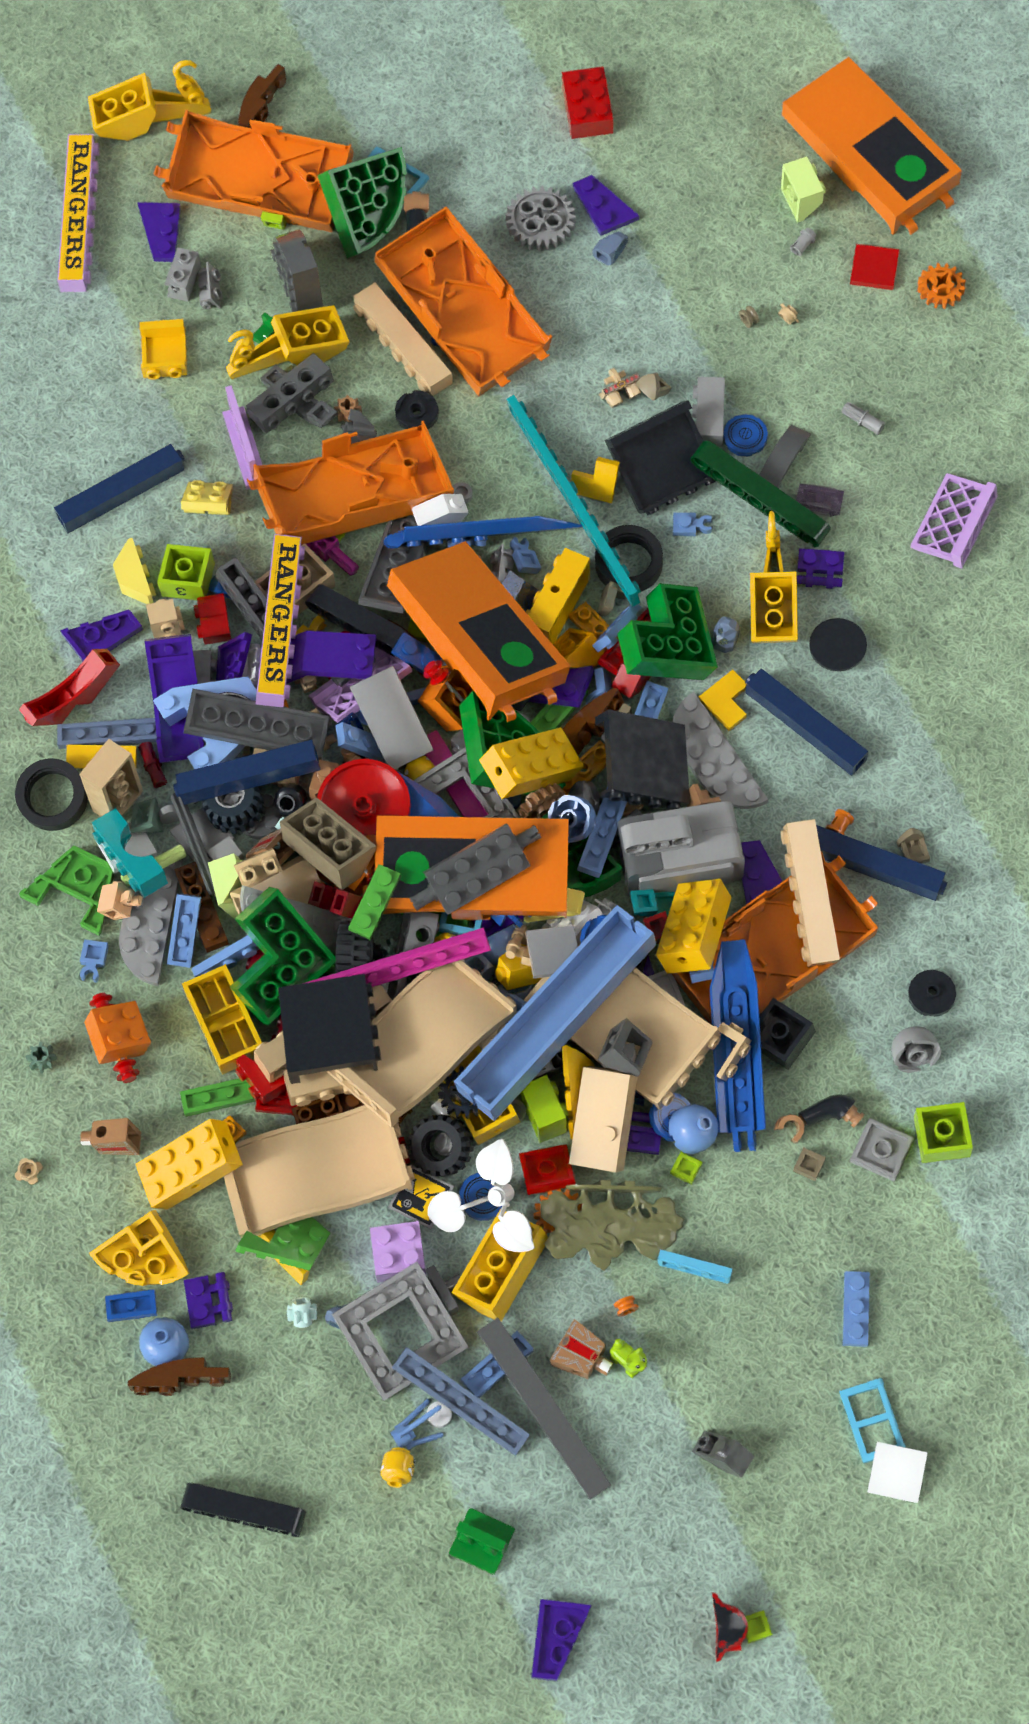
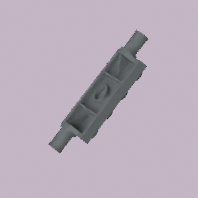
M504 824L424 871L423 873L429 883L427 885L428 888L409 898L413 902L416 911L435 900L440 902L446 914H450L530 867L531 865L523 853V848L541 839V835L537 833V828L533 825L516 836L511 831L509 825Z

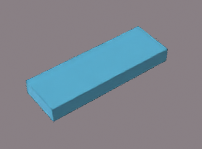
M660 1249L658 1256L659 1266L727 1284L730 1283L732 1268Z

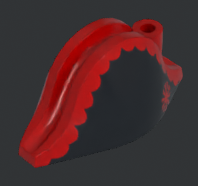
M712 1592L716 1619V1662H720L726 1652L741 1651V1642L747 1635L748 1623L740 1609L726 1604L718 1597L716 1592Z

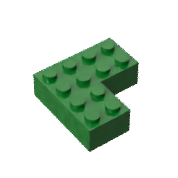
M658 584L646 596L652 622L631 620L617 633L626 672L629 675L704 680L718 668L698 587Z
M268 887L235 918L237 923L264 955L230 986L258 1021L267 1025L281 1014L279 987L302 984L318 979L336 962L334 954L279 889Z

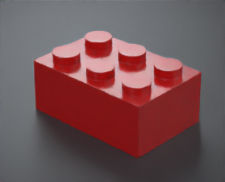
M604 66L562 72V90L571 139L613 134V114Z

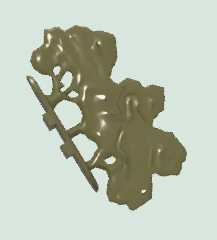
M600 1180L593 1185H567V1190L581 1192V1196L577 1200H570L562 1192L554 1191L547 1200L541 1201V1218L555 1227V1230L549 1234L545 1242V1246L551 1251V1255L556 1259L573 1258L576 1253L586 1248L589 1252L590 1261L603 1271L611 1264L612 1258H617L624 1252V1243L626 1241H632L642 1255L652 1260H657L660 1249L665 1251L666 1248L671 1247L676 1241V1231L683 1227L684 1218L676 1213L675 1202L670 1197H662L653 1205L643 1199L642 1195L644 1193H658L662 1191V1188L635 1186V1181H624L617 1185H611V1180ZM588 1192H608L607 1201L592 1205ZM614 1193H632L634 1196L633 1205L628 1209L617 1208L614 1205ZM582 1203V1210L578 1211L577 1206ZM639 1205H642V1209H648L651 1215L649 1218H645L640 1213ZM636 1207L637 1212L632 1214V1208ZM652 1207L657 1208L656 1214L652 1211Z

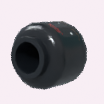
M295 783L282 786L274 797V806L278 812L285 816H289L307 802L305 790Z

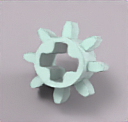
M307 1297L295 1298L292 1300V1305H287L288 1321H293L295 1327H308L312 1325V1320L317 1319V1304H311V1300Z

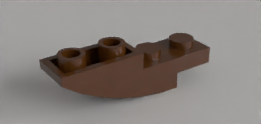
M277 64L266 78L260 75L255 78L243 99L238 126L251 128L250 120L266 121L269 115L267 104L273 100L274 93L278 89H282L286 83L285 67Z
M613 688L592 700L576 713L563 728L578 756L585 745L590 742L592 735L601 737L604 733V727L595 726V717L608 709L620 710L624 700L617 688Z
M196 861L174 869L183 894L201 897L197 930L206 952L209 953L229 945Z
M341 1093L329 1100L317 1099L311 1101L308 1105L292 1108L296 1124L337 1115L365 1104L353 1094Z
M205 1357L179 1359L154 1366L139 1373L128 1381V1387L130 1391H134L135 1395L146 1396L149 1395V1392H159V1395L173 1396L174 1392H181V1382H185L184 1385L192 1387L199 1386L200 1383H209L210 1386L222 1387L225 1383H231V1371L229 1367H207Z

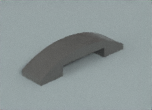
M275 364L260 380L269 388L286 375L287 372ZM315 398L305 403L295 412L302 419L319 428H323L338 414L336 410L323 400L319 402Z
M790 425L774 447L759 475L780 489L782 480L798 453L803 450L811 433Z

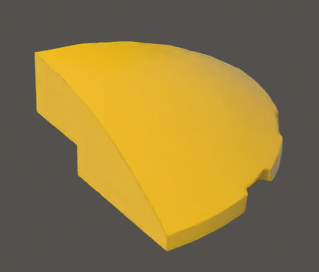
M563 1046V1073L567 1089L565 1091L566 1109L569 1114L568 1127L571 1140L574 1133L583 1067L594 1066V1064L580 1051L569 1046Z
M156 1210L150 1211L89 1253L93 1260L107 1273L116 1275L126 1280L127 1283L134 1285H164L190 1274L174 1239Z

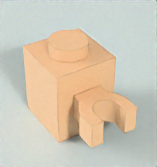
M114 881L113 884L102 885L97 912L113 920L129 918L132 906H140L143 897L141 895L134 896L135 892L128 888L127 885L120 881Z

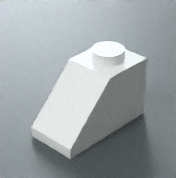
M441 494L412 508L418 526L462 522L469 513L462 494Z

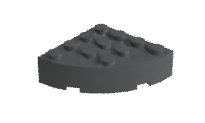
M301 230L275 236L272 243L274 249H270L272 259L278 266L279 278L284 283L285 295L290 299L289 304L292 312L323 307L318 267L310 247L304 246L307 241Z

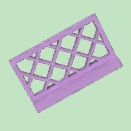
M231 385L225 387L230 410L222 413L247 490L250 489L247 479L250 481L254 480V464L262 465L244 406L238 407Z
M946 473L911 543V548L952 561L954 566L962 569L998 497L996 484L987 482L984 485ZM950 481L958 484L960 489L949 493L946 487ZM973 489L981 491L979 496L969 499L966 493ZM963 494L966 501L954 505L952 497ZM948 499L951 507L940 511L937 506L938 503ZM969 506L971 509L970 514L960 517L957 510ZM954 512L957 519L945 523L943 515ZM939 517L942 525L931 529L928 524L929 521ZM960 524L962 527L961 532L951 535L948 528ZM945 530L948 537L936 541L934 533ZM931 536L933 543L926 546L919 544L921 538ZM949 542L952 543L953 549L951 553L941 551L939 546Z
M375 647L374 657L376 661L373 666V675L394 666L395 670H399L397 674L401 680L413 671L410 665ZM352 678L342 687L337 686L331 679L311 693L309 698L319 712L330 716L332 720L339 724L360 710L350 686L364 679Z

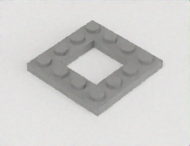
M466 747L414 780L438 795L463 778L488 813L485 816L486 818H520L507 798L501 799L496 789L471 784Z
M414 1262L331 1314L382 1400H386L412 1382L392 1369L394 1364L390 1363L367 1322L400 1301L409 1297L433 1337L431 1341L413 1351L431 1365L438 1367L468 1348V1345L418 1262Z

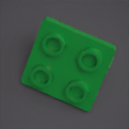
M469 1508L463 1522L459 1521L456 1528L457 1535L449 1550V1555L495 1575L515 1532V1528Z

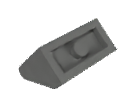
M626 1018L610 1030L598 1061L606 1067L632 1076H639L653 1042ZM626 1042L640 1046L634 1062L622 1052Z

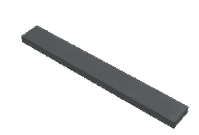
M499 1318L478 1330V1335L589 1500L611 1486L610 1482Z

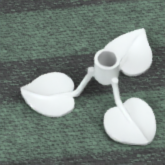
M499 1139L482 1149L476 1159V1168L480 1176L485 1180H491V1184L495 1186L489 1190L488 1196L461 1205L460 1196L456 1192L444 1191L431 1200L428 1206V1216L441 1230L455 1232L461 1229L465 1223L466 1217L463 1209L489 1201L494 1206L502 1205L498 1215L500 1222L496 1223L493 1227L496 1241L500 1246L509 1251H530L535 1246L532 1239V1229L527 1217L520 1211L515 1210L505 1213L506 1208L510 1206L509 1201L514 1198V1189L508 1184L512 1179L514 1168L511 1153L505 1140Z

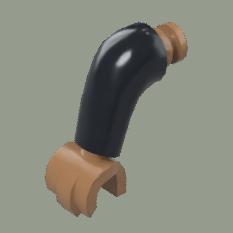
M412 191V193H406V196H404L406 232L427 219L429 194H422L421 191Z
M842 1094L831 1095L799 1112V1116L790 1114L779 1118L774 1125V1130H782L786 1122H792L796 1126L797 1132L791 1141L797 1143L804 1133L805 1126L809 1127L830 1118H836L838 1121L842 1118L846 1122L850 1121L852 1123L851 1126L854 1128L865 1114L857 1112L858 1108L853 1105L855 1100L850 1096Z

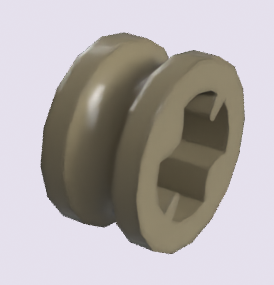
M748 305L745 308L746 310L739 311V316L746 327L751 328L753 323H759V317L754 308Z

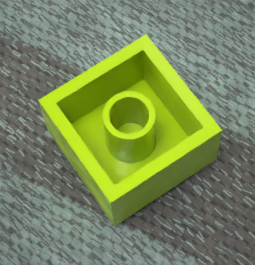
M167 544L157 581L162 597L197 600L198 597L207 596L215 566L211 548Z
M547 1075L531 1081L521 1092V1102L526 1107V1113L539 1143L566 1133L567 1116H569L564 1102L559 1103V1091L554 1081L550 1082Z
M965 1102L916 1108L914 1123L922 1163L968 1158L971 1156L973 1145Z

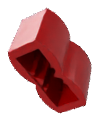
M224 593L198 597V605H193L195 618H200L201 624L196 625L198 638H203L205 645L231 640Z

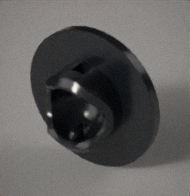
M842 618L825 620L815 627L810 636L809 649L813 659L821 667L831 671H846L856 667L863 660L866 654L867 640L862 629L854 622Z

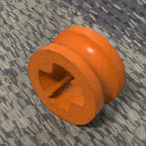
M633 1295L624 1297L614 1303V1307L619 1310L617 1312L619 1317L633 1313L639 1308L638 1304L633 1302L635 1300Z

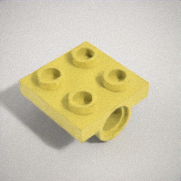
M201 480L188 482L181 500V509L184 510V513L205 514L208 511V514L230 515L233 484H226L221 481L204 483Z

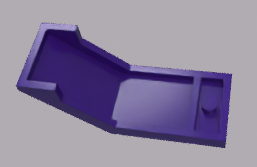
M305 631L297 634L295 639L291 638L290 645H295L293 659H288V665L293 666L291 679L286 678V684L305 676L366 679L373 676L376 635Z
M191 634L145 639L153 700L172 688L198 684ZM153 701L157 735L156 742L160 763L186 760L189 755L205 746L203 737L183 733L186 717L170 726Z

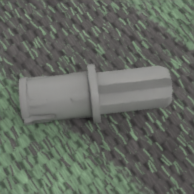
M847 402L842 409V413L858 422V426L863 425L876 433V435H879L885 426V422L870 415L868 410L864 411L850 402Z

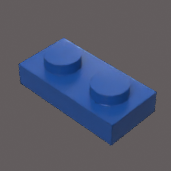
M403 633L391 652L423 675L425 672L424 668L429 662L442 660L438 654L407 633Z
M154 1289L105 1296L108 1322L158 1316Z

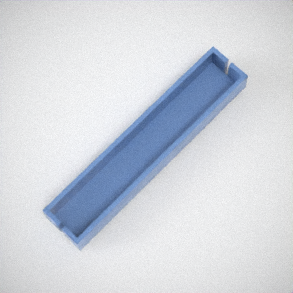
M616 905L456 1078L454 1083L458 1092L472 1104H477V1107L495 1121L656 945L654 933L638 920L635 922L629 913Z

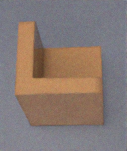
M698 783L692 784L689 788L690 804L687 807L721 802L720 797L710 798L707 789L700 790Z

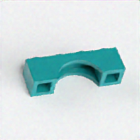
M116 808L92 822L95 830L92 833L94 839L99 845L103 843L106 847L104 848L106 855L111 861L115 859L117 862L116 867L121 875L128 876V882L134 892L139 891L145 898L168 884L164 870L152 855L140 857L125 851V846L132 835L128 823Z

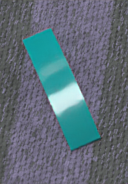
M653 889L631 891L630 896L634 914L651 917L666 911L668 917L675 892L654 893Z

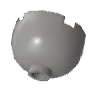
M913 1026L903 1029L895 1036L892 1042L891 1053L895 1065L898 1066L900 1071L912 1073L921 1071L917 1066L930 1064L931 1067L940 1058L941 1049L937 1038L925 1027Z

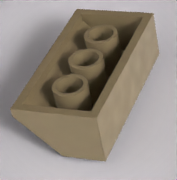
M317 797L280 821L283 841L341 890L361 878L376 851L375 844Z

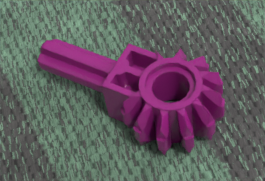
M335 536L306 543L316 556H319L324 562L330 558L349 576L355 575L359 570V566L340 550L339 539Z

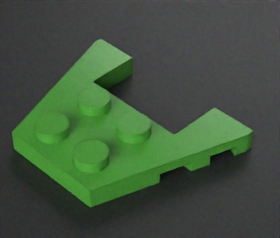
M73 845L51 864L52 867L43 875L40 874L34 879L35 882L27 889L21 890L19 895L20 898L39 906L52 886L91 905L80 925L82 928L100 936L105 915L97 912L102 885L112 884L114 872L107 861Z
M313 1217L278 1227L270 1242L246 1230L235 1251L242 1254L245 1251L256 1253V1257L265 1259L266 1256L279 1259L281 1264L310 1271L330 1232Z

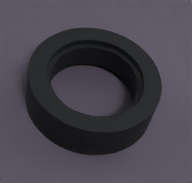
M621 525L607 531L606 535L609 539L607 544L610 548L623 543H635L647 550L651 557L649 567L643 573L631 576L629 579L631 582L636 581L641 592L650 588L660 577L663 567V550L657 537L649 530L636 525ZM595 549V570L600 581L605 586L609 582L617 583Z
M48 758L34 762L20 775L15 788V800L18 809L32 825L43 830L57 831L70 827L80 819L88 803V797L80 773L71 764L60 759ZM60 774L67 777L73 786V798L70 805L63 812L53 816L37 813L30 801V794L34 784L43 776Z

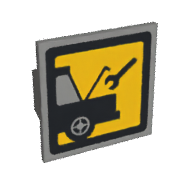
M411 1165L415 1177L414 1180H411L413 1189H404L396 1192L388 1208L413 1221H419V1224L432 1229L434 1223L428 1216V1206L431 1200L441 1192L452 1191L454 1186L435 1176H431V1174H425L421 1172V1169Z

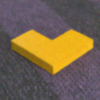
M598 456L594 475L573 470L571 481L574 482L578 490L577 495L612 504L620 462Z
M733 669L698 697L701 703L728 731L732 730L747 716L733 701L746 690L745 681Z

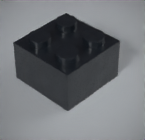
M773 998L759 1017L761 1053L789 1070L816 1030L813 1022Z

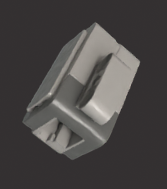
M730 801L623 818L617 823L620 858L630 898V892L634 890L653 889L654 893L676 892L679 883L721 879L724 884L741 880L744 876L745 859L733 803Z

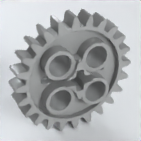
M533 186L530 193L524 189V195L522 196L517 193V200L511 199V206H507L505 216L509 235H514L515 242L521 240L522 247L529 244V250L533 246H537L538 251L541 250L542 246L549 250V245L551 244L557 248V241L565 243V237L570 238L571 231H574L576 216L575 208H572V201H567V195L560 197V190L552 193V187L548 191H544V187L541 186L540 191H537Z

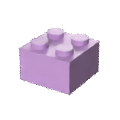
M419 1221L370 1228L377 1283L384 1282L414 1262H418L426 1275Z

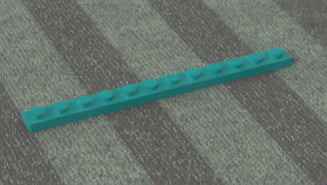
M515 395L506 398L510 412L632 607L639 604L638 594L641 591L635 580L631 582L628 568L625 564L621 565L619 563L620 557L614 547L610 548L607 544L609 539L604 530L599 531L597 528L599 524L594 514L589 515L587 512V503L583 497L579 499L577 496L578 490L574 482L567 480L568 474L564 466L557 464V456L552 448L550 450L547 448L546 445L548 443L543 433L538 434L536 430L538 428L532 416L528 418L525 404L523 401L518 402Z

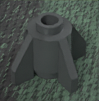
M350 408L348 420L351 422L341 423L343 434L347 432L348 434L358 433L357 436L351 437V444L377 437L374 425L359 410Z

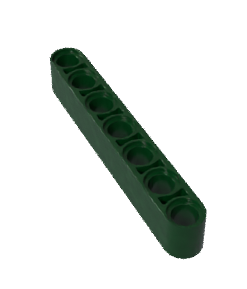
M704 440L692 455L691 462L694 466L767 517H769L770 511H774L776 523L807 544L810 542L813 544L812 547H819L830 532L831 527L825 520L714 443Z

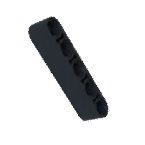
M318 584L305 601V605L312 612L350 633L376 635L375 647L393 657L396 656L391 652L403 633L408 634L401 627L323 584Z
M187 1483L180 1509L187 1512L194 1510L195 1514L212 1518L218 1516V1519L238 1524L241 1521L243 1522L242 1525L263 1530L266 1527L268 1531L289 1535V1533H292L291 1536L300 1537L306 1511L298 1507L195 1483Z

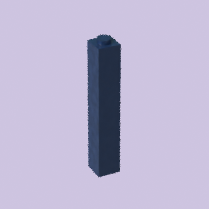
M169 444L55 506L56 516L67 534L184 471L183 462L185 459L179 449L175 450L172 444Z
M762 668L756 674L752 673L747 678L745 693L848 774L853 776L867 761L868 751Z
M308 740L175 774L177 783L173 784L176 797H181L184 805L320 771L321 769L313 740Z
M816 825L820 850L826 861L832 862L840 855L846 863L843 867L934 901L937 900L939 894H944L948 882L944 881L946 872Z

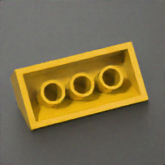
M499 1210L451 1293L480 1314L493 1320L499 1318L502 1322L543 1251L548 1236L541 1226L529 1222L535 1248L525 1252H513L503 1248L498 1244L493 1234L494 1225L500 1222L498 1218Z

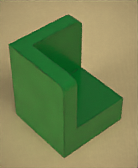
M266 312L262 314L263 325L253 334V340L258 344L275 333L271 324L273 317Z

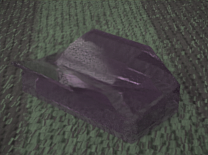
M800 483L796 501L816 515L837 516L840 515L844 491L836 490L832 487Z

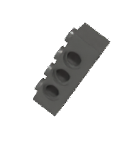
M314 353L246 405L249 418L267 434L272 429L277 428L287 417L295 414L297 409L305 403L310 402L320 391L330 386L334 381L331 369Z
M234 557L217 569L215 577L262 640L267 599L238 559Z
M431 912L403 913L395 955L432 944L439 930V915ZM417 930L421 932V941L416 938ZM423 972L410 975L409 977H410V978L412 979V981H413L416 977H418V976H419L421 973H423ZM407 977L389 982L387 994L392 1000L407 986Z

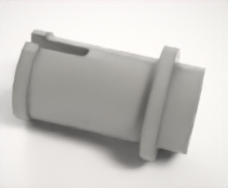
M810 228L801 230L799 238L790 246V250L794 254L801 256L810 243L815 242L816 234Z

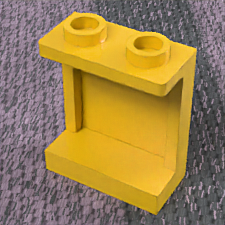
M184 320L139 322L142 339L141 370L143 378L156 380L160 377L170 376L171 378H179L182 375H187L186 329Z

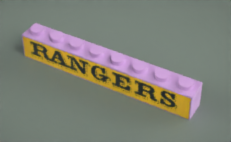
M68 134L57 280L60 292H87V284H91V272L88 271V265H92V252H89V248L93 247L94 244L93 234L90 233L91 228H95V218L92 215V210H96V198L93 197V192H97V179H94V174H98V161H95V159L100 154L99 143L95 142L94 134Z
M274 534L256 693L257 705L283 707L284 699H289L290 685H286V678L291 679L293 665H288V659H293L295 645H290L291 638L295 639L297 625H292L293 619L298 618L299 605H294L295 599H300L301 585L296 584L297 579L302 580L303 566H299V560H304L305 546H301V537Z

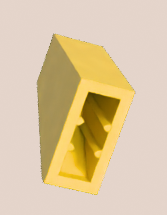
M505 952L499 957L495 975L506 990L536 984L541 980V978L533 979L531 966L521 964V957L515 956L513 959H509L506 957Z

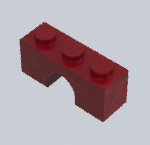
M314 881L307 904L353 919L363 896Z

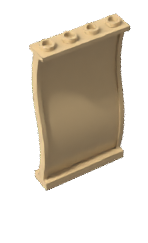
M581 931L576 936L577 946L581 944ZM635 967L570 1040L603 1066L598 1061L608 1034L614 1026L627 1018L653 1042L641 1073L637 1077L636 1092L661 1110L664 1105L668 1106L675 1097L674 1092L679 1086L681 1088L685 1086L690 1078L689 1074L691 1071L702 1065L705 1060L704 1055L708 1050H713L718 1045L721 1034L719 1028L712 1026L689 1010ZM550 977L541 978L524 1001L528 1002ZM635 1045L636 1054H638L640 1046Z
M463 959L426 970L407 985L372 1021L373 1025H377L379 1039H375V1046H379L381 1052V1061H377L378 1070L374 1071L373 1064L326 1072L392 1128L399 1122L398 1118L417 1105L439 1086L483 1040L511 1020L517 1014V1005L511 997H505L494 983H488L475 968L471 969L466 965Z
M362 1105L337 1115L279 1128L236 1143L235 1145L243 1165L225 1175L224 1180L241 1239L246 1230L258 1236L275 1228L306 1218L370 1203L404 1189L412 1190L411 1180H414L415 1177L411 1165L406 1166L404 1160L408 1158L405 1144H400L398 1137L402 1136L398 1122L391 1128L366 1105Z

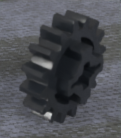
M460 1066L459 1072L455 1070L451 1072V1076L444 1080L445 1083L439 1085V1089L442 1091L438 1092L439 1099H443L441 1101L442 1108L448 1106L447 1114L450 1115L456 1112L457 1119L460 1118L461 1114H465L466 1119H469L470 1113H473L476 1117L479 1116L477 1104L471 1105V1102L458 1092L456 1085L451 1086L464 1071L463 1066ZM453 1102H458V1103H459L460 1105H462V1106H458V1105L454 1104Z

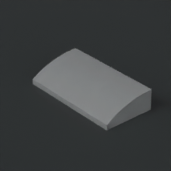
M394 666L350 686L373 737L389 766L396 769L434 750Z

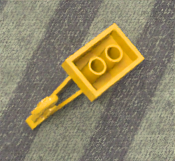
M182 60L174 65L173 74L176 80V87L180 93L152 89L151 80L146 73H143L88 96L94 131L99 137L129 141L147 133L153 122L183 118L185 110L200 115L209 114L211 112L210 100L205 97L203 89L192 76L181 71V68L185 66L196 68L197 64L191 60Z
M335 305L274 315L271 321L275 333L257 346L253 342V333L247 329L239 330L229 337L228 341L231 343L234 339L244 336L243 339L237 341L229 360L230 364L226 366L230 379H235L286 361L297 366L313 353L323 362H326L346 350L349 339Z
M770 511L768 530H766L767 553L764 572L750 573L751 642H798L797 573L783 572L780 530H776L774 511ZM772 552H776L778 572H771Z

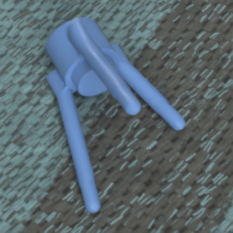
M426 1399L401 1423L394 1426L395 1429L390 1433L398 1447L403 1448L406 1446L410 1450L417 1445L442 1438L443 1433H437L414 1441L412 1440L416 1437L413 1429L441 1410V1405L436 1406L409 1425L408 1423L430 1403V1400Z

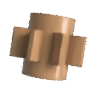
M347 395L345 398L337 399L338 406H335L334 410L338 413L339 422L342 420L351 422L348 420L350 410L347 409L359 410L362 413V406L359 405L358 398L353 399Z

